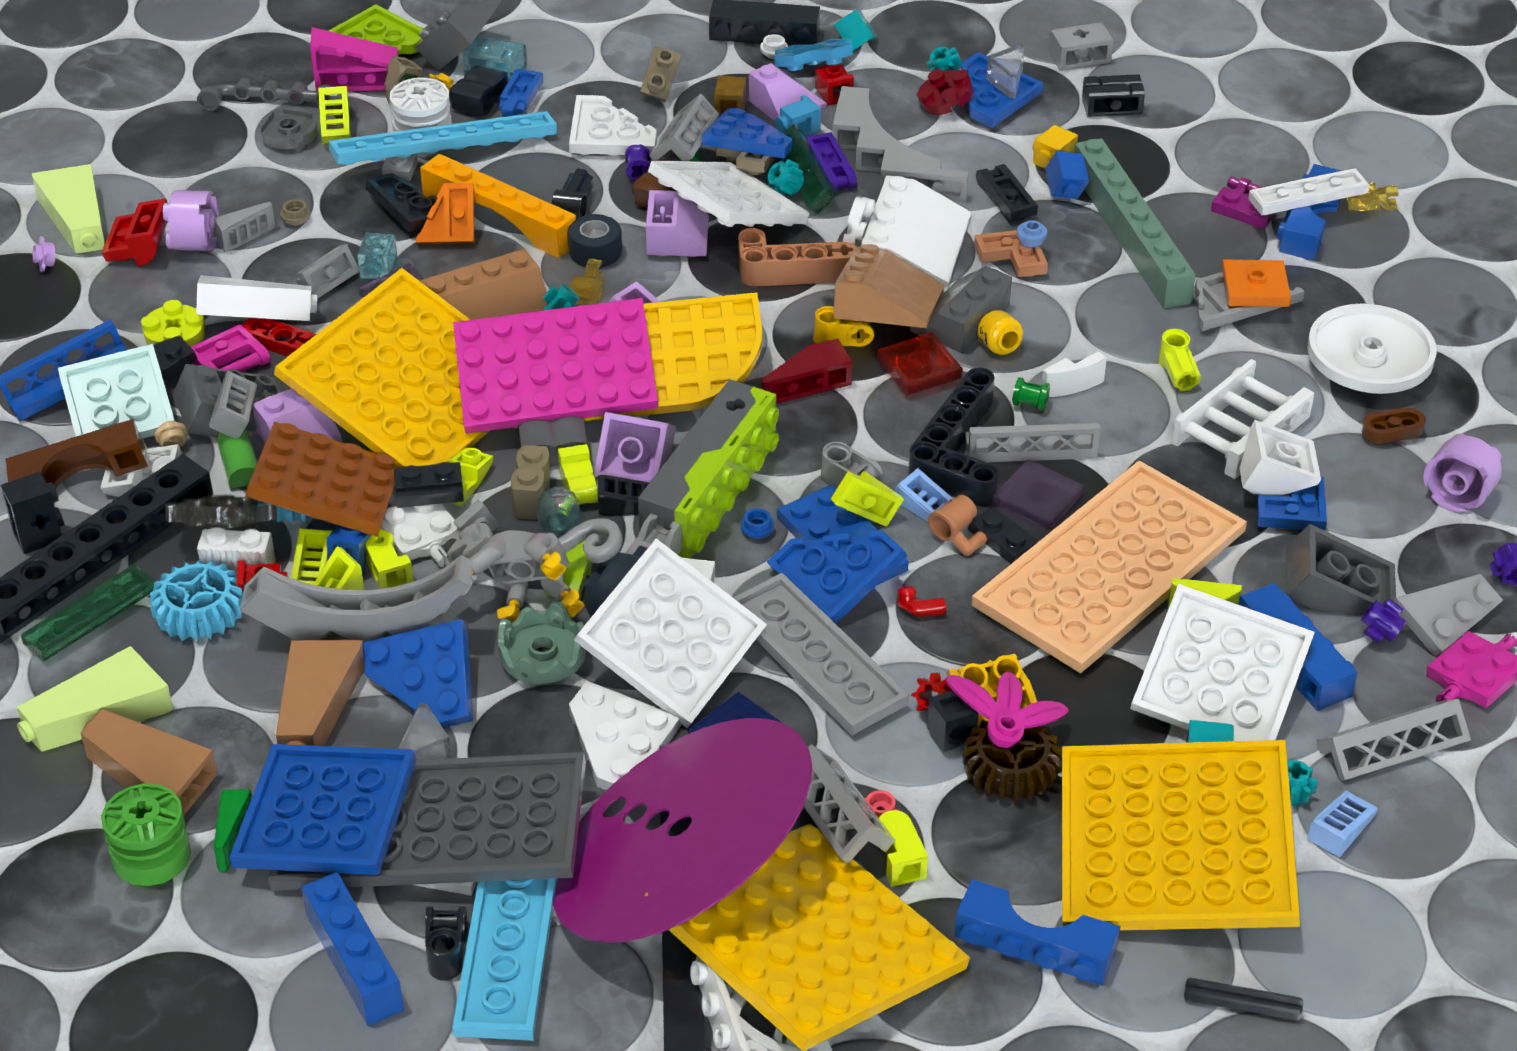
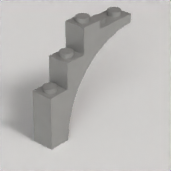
M460 555L445 568L421 580L397 587L374 590H341L315 586L288 578L263 567L244 586L240 611L293 640L326 639L333 631L347 640H362L363 643L380 639L386 632L397 635L443 624L441 621L442 615L448 611L451 603L460 595H466L472 586L473 578L471 573L473 561Z

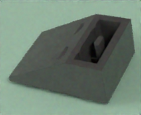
M185 364L173 396L188 433L218 437L220 432L210 428L209 423L227 371L257 384L253 403L281 393L275 378L266 374L242 373L234 369L222 370L211 368L207 365ZM253 407L249 422L245 428L246 430L256 428Z

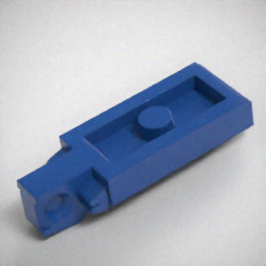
M522 69L515 70L499 97V110L502 112V117L525 113V110L530 106L544 81L542 72Z

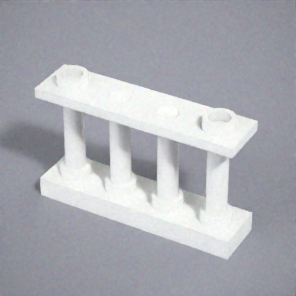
M1253 359L1249 360L1242 367H1237L1227 379L1187 411L1179 413L1172 424V429L1174 430L1173 445L1178 446L1188 437L1193 436L1225 454V459H1227L1225 474L1233 479L1241 475L1240 465L1251 428L1221 412L1224 408L1230 405L1262 423L1291 433L1310 417L1314 399V392L1305 387L1294 396L1290 395L1287 397L1254 379L1256 361ZM1249 390L1279 406V408L1268 412L1242 398L1240 395ZM1211 420L1240 436L1241 439L1238 442L1230 443L1202 426Z

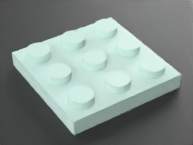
M153 344L58 368L76 436L134 419L141 437L146 438L154 436L155 431L164 422L175 421Z

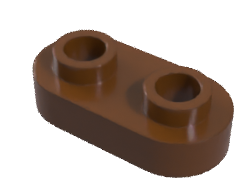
M1399 408L1371 413L1364 418L1361 432L1364 438L1374 444L1416 438L1422 435L1424 431L1426 417L1422 412L1414 408Z

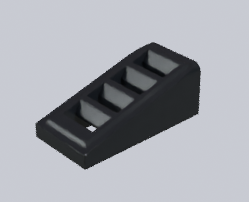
M598 475L599 514L639 513L638 497L635 496H640L650 482L610 475Z

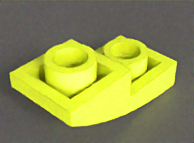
M464 448L449 460V463L460 462L464 502H454L452 504L462 506L478 488L493 463L492 455L482 453L476 448Z

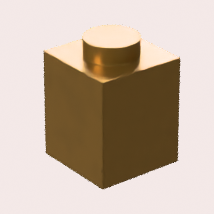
M718 75L714 92V108L719 113L718 118L729 108L744 110L746 103V77Z

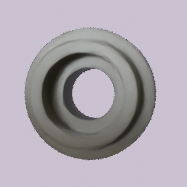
M300 199L286 201L280 212L281 219L293 226L303 224L311 215L309 207Z

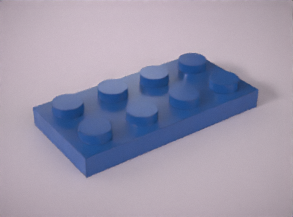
M832 484L777 508V519L795 538H805L806 541L823 539L825 535L850 533L851 536L869 535V531H878L865 517L834 504L831 497L836 488ZM905 558L879 584L907 572L909 561Z

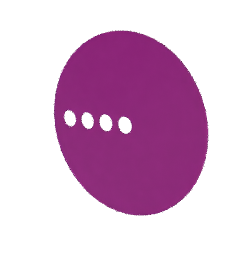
M762 718L731 720L685 735L635 765L626 775L619 778L604 792L579 822L573 878H557L553 899L554 910L562 924L573 934L583 939L607 943L626 942L652 936L676 927L708 910L748 880L776 851L790 832L803 809L812 779L811 755L803 738L793 728L778 721ZM619 799L626 800L624 808L618 814L608 818L604 817V812L610 804ZM640 805H647V811L642 818L634 823H625V818L631 810ZM662 811H669V817L663 825L654 830H647V823L654 815ZM685 817L692 818V822L686 831L677 836H669V830L674 823Z

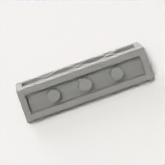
M699 94L677 112L649 156L653 161H657L672 149L681 161H689L694 157L702 143V133L716 121L719 113L702 94Z
M1100 423L970 427L969 432H965V446L968 456L984 462L1091 459L1098 457L1101 428Z
M1458 698L1435 702L1316 739L1320 753L1332 752L1339 779L1347 780L1471 741ZM1452 716L1457 736L1448 739L1437 731L1443 718ZM1432 722L1431 727H1428L1427 725H1425V724H1427V723ZM1414 727L1427 734L1421 748H1415L1406 742L1411 729ZM1401 732L1399 737L1395 736L1394 734ZM1382 737L1395 743L1389 758H1384L1374 752ZM1434 738L1440 741L1432 744ZM1369 742L1368 747H1365L1362 744ZM1354 747L1364 753L1359 766L1349 770L1343 750ZM1403 748L1408 751L1405 753H1401ZM1371 758L1376 760V762L1368 764Z
M811 744L808 749L812 760V779L808 796L804 803V807L838 856L848 864L868 841L886 852L896 840L838 762ZM825 788L822 802L815 803L817 789ZM840 808L837 822L829 824L832 809ZM856 829L858 833L845 846L847 830Z

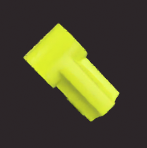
M1169 329L1162 335L1158 362L1163 368L1167 369L1174 387H1177L1180 392L1191 391L1194 386L1200 384L1201 375L1189 349L1190 336L1183 330Z

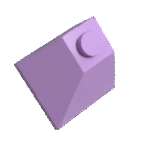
M773 64L764 65L749 72V101L774 121L777 117H780L781 107L800 101L803 95L809 97L821 110L826 108L825 101Z

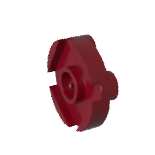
M936 69L928 74V80L919 88L917 97L925 112L932 115H943L952 112L951 107L958 103L960 107L964 106L971 99L974 89L966 70H948L943 72L941 69Z

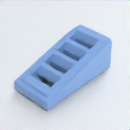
M918 468L895 488V492L904 499L901 506L927 522L929 515L935 511L932 508L935 503L941 507L948 500L952 499L950 495ZM926 497V498H928L929 500H928L927 502H925V501L923 500V498Z
M1345 791L1311 822L1307 840L1341 857L1378 813V808ZM1342 810L1345 811L1346 813H1348V814L1354 816L1355 818H1353V817H1351V816L1345 814L1344 812H1342Z

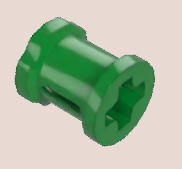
M1018 377L1012 397L1013 405L1018 406L1021 403L1038 407L1039 411L1044 412L1049 398L1050 384L1038 385L1025 382L1024 378Z

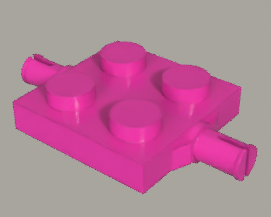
M1470 631L1461 636L1427 666L1426 677L1436 681L1445 688L1436 696V702L1463 698L1488 708L1517 682V656L1509 652L1517 646L1515 636L1511 637V634H1506L1504 638L1495 644Z

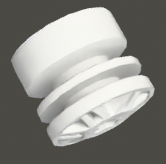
M412 78L400 82L390 91L393 132L452 124L449 90L444 83L431 78Z

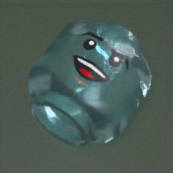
M554 487L542 493L537 506V519L540 527L546 533L563 536L578 526L581 516L580 503L573 491L564 487Z

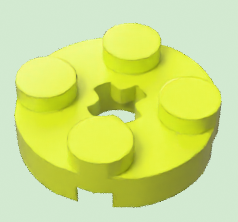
M178 300L166 301L163 307L152 311L141 320L142 331L147 345L156 344L180 335L192 347L200 343L205 335L204 316L196 314V308L182 305Z

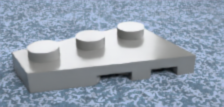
M1481 574L1400 596L1393 600V602L1403 608L1399 616L1405 620V623L1434 657L1442 653L1503 601Z

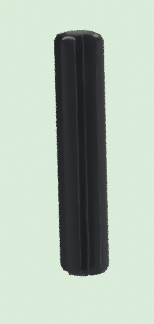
M1191 977L1187 979L1185 984L1184 999L1186 1001L1294 1021L1300 1020L1302 1016L1303 999L1300 997Z

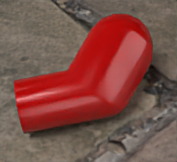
M902 586L898 589L899 598L896 599L897 604L916 617L946 615V602L944 598L922 600L916 597V589L913 586Z

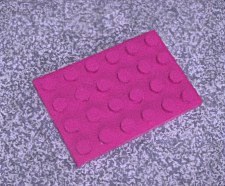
M643 298L453 322L466 434L519 427L520 423L530 420L552 421L569 416L588 418L603 416L605 412L618 414L659 408Z

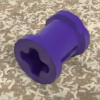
M642 144L631 145L625 151L626 174L633 181L647 173L650 166L649 149Z

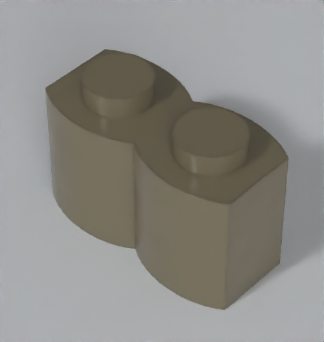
M523 445L517 452V469L511 477L513 514L516 519L540 520L546 511V495L551 488L549 451L546 446Z

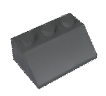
M985 266L958 279L942 295L927 328L910 326V331L963 353L978 338L977 330L981 319L991 311H1005L1010 306L1012 276Z

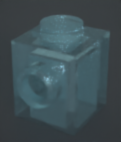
M365 233L357 254L360 278L387 280L392 276L398 260L395 235Z

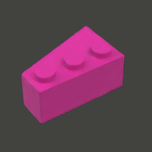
M311 28L310 50L316 91L324 84L332 87L347 86V91L386 90L384 84L388 73V64L393 56L399 57L398 47Z

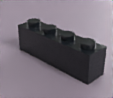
M713 0L709 14V40L762 43L764 37L776 34L782 36L787 45H813L818 41L820 6L734 0Z

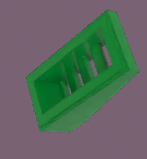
M249 789L222 790L220 794L213 847L219 872H227L231 865L229 857L252 799V792Z

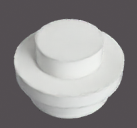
M772 34L764 37L760 50L768 58L774 59L775 50L788 46L782 36Z

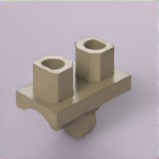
M655 46L640 94L667 102L681 54Z

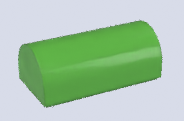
M244 429L238 439L220 432L217 437V444L229 488L236 489L248 486L257 465V459L248 431Z

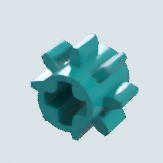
M945 46L934 49L930 54L931 61L926 62L930 72L936 69H941L943 72L959 70V66L963 65L955 47L949 50Z
M789 159L786 163L779 161L769 170L768 184L779 194L785 196L787 193L792 196L803 185V171L798 169L799 164Z
M562 284L559 289L552 285L544 295L543 300L547 303L543 309L552 310L578 306L577 303L580 297L565 284Z
M1298 760L1287 761L1291 806L1299 805L1302 802L1307 804L1310 794L1316 793L1318 780L1312 778L1313 768Z

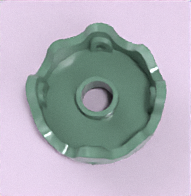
M558 601L552 602L548 609L542 611L526 607L513 623L506 618H502L498 631V650L501 664L514 678L530 684H550L566 679L578 671L587 654V650L574 641L577 634L584 627L582 621L575 623L570 618L564 604ZM539 647H545L549 650L546 652H538L535 649Z

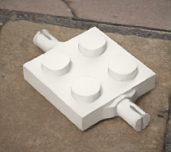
M392 490L393 494H391L389 504L392 507L387 508L380 530H386L393 535L394 547L398 557L407 554L411 561L419 557L432 556L439 567L443 568L444 564L445 566L449 565L447 553L440 543L446 536L457 529L454 524L455 519L442 504L397 508L396 492Z

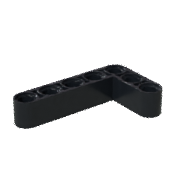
M982 367L970 369L909 450L908 476L918 468L951 497L956 498L959 495H965L976 506L980 507L992 505L996 501L998 469L990 463L957 451L965 442V432H969L970 427H976L992 405L995 377L991 370Z

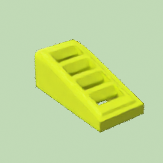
M347 86L318 88L323 144L329 143L331 140L351 138ZM325 95H342V99L325 100ZM342 105V109L326 110V106ZM343 115V119L327 120V116ZM343 125L344 128L328 129L327 126Z
M299 528L291 579L311 585L314 584L315 581H302L300 577L317 578L327 563V537L333 531ZM308 548H312V549H323V551H322V552L307 551V549H308ZM305 558L321 559V561H306ZM303 567H305V568H320V569H319V572H318V571H303V570H302Z

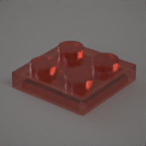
M933 332L877 350V360L906 396L962 378L963 368Z

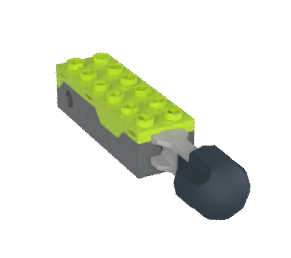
M731 379L728 380L638 497V537L626 553L618 552L613 559L599 563L589 576L583 593V599L590 618L656 538L681 558L692 559L696 552L699 553L703 549L708 535L711 531L715 532L724 513L732 509L738 494L741 491H745L748 487L751 476L755 471H759L762 468L765 457L777 447L779 434L776 433V423L779 417V409L776 408L775 393Z

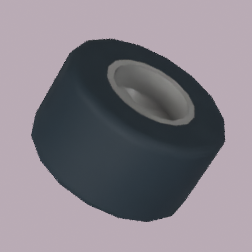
M600 214L585 215L576 219L568 229V248L571 259L578 265L587 268L605 267L616 262L622 252V232L619 223L612 217Z

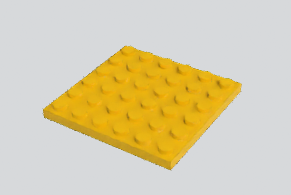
M403 268L394 273L275 366L274 375L374 453H385L392 456L395 460L394 463L399 465L400 468L409 465L424 466L442 462L449 463V460L464 448H471L489 432L482 431L466 434L464 429L453 322L468 321L470 319Z
M1286 740L1062 746L1063 926L1074 922L1082 915H1086L1118 925L1120 930L1300 927Z
M807 824L789 832L770 858L748 880L727 897L696 917L668 929L802 1051H806L960 973L967 968L970 957L957 947L954 942L944 936L855 860L852 859L849 864L843 861L821 831L812 824Z

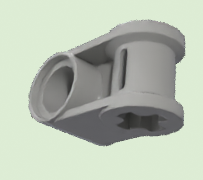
M830 442L824 446L821 478L825 483L832 484L838 488L848 471L858 476L864 471L880 482L883 481V470L873 459L867 458L842 442Z

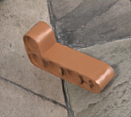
M746 228L738 235L740 278L745 285L754 287L835 283L857 246L849 242L766 245L763 231L757 228Z

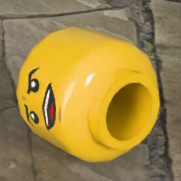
M994 310L987 313L981 319L977 335L979 341L991 352L998 355H1008L1019 347L1023 339V329L1018 320L1009 313L1002 310Z

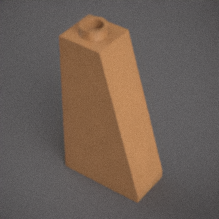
M291 640L276 731L277 744L325 745L365 670L362 640Z
M101 709L91 721L87 722L81 732L86 757L125 788L147 783L162 785L173 790L181 801L184 815L218 775L213 750Z

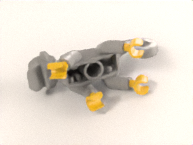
M610 519L588 520L574 527L560 538H557L554 533L535 534L508 530L493 535L486 523H474L460 532L459 540L454 542L449 549L447 558L451 563L462 555L473 561L471 574L474 576L481 574L489 568L495 581L501 583L509 591L506 600L507 606L497 609L499 619L506 618L511 623L517 620L528 589V581L541 580L543 589L564 604L570 617H575L585 605L578 600L580 597L576 589L571 590V588L564 584V571L569 565L566 553L585 541L583 551L587 559L594 563L606 562L612 559L620 550L623 536L618 525ZM600 534L608 535V539L603 545L599 537Z

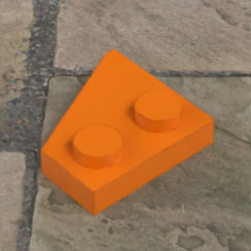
M443 183L437 195V200L427 215L424 227L416 237L418 245L475 244L473 183Z

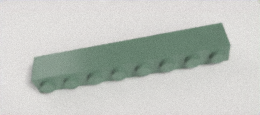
M1089 139L1075 143L1074 153L1083 154L1089 177V183L1084 189L1163 309L1191 304L1196 274L1103 139Z

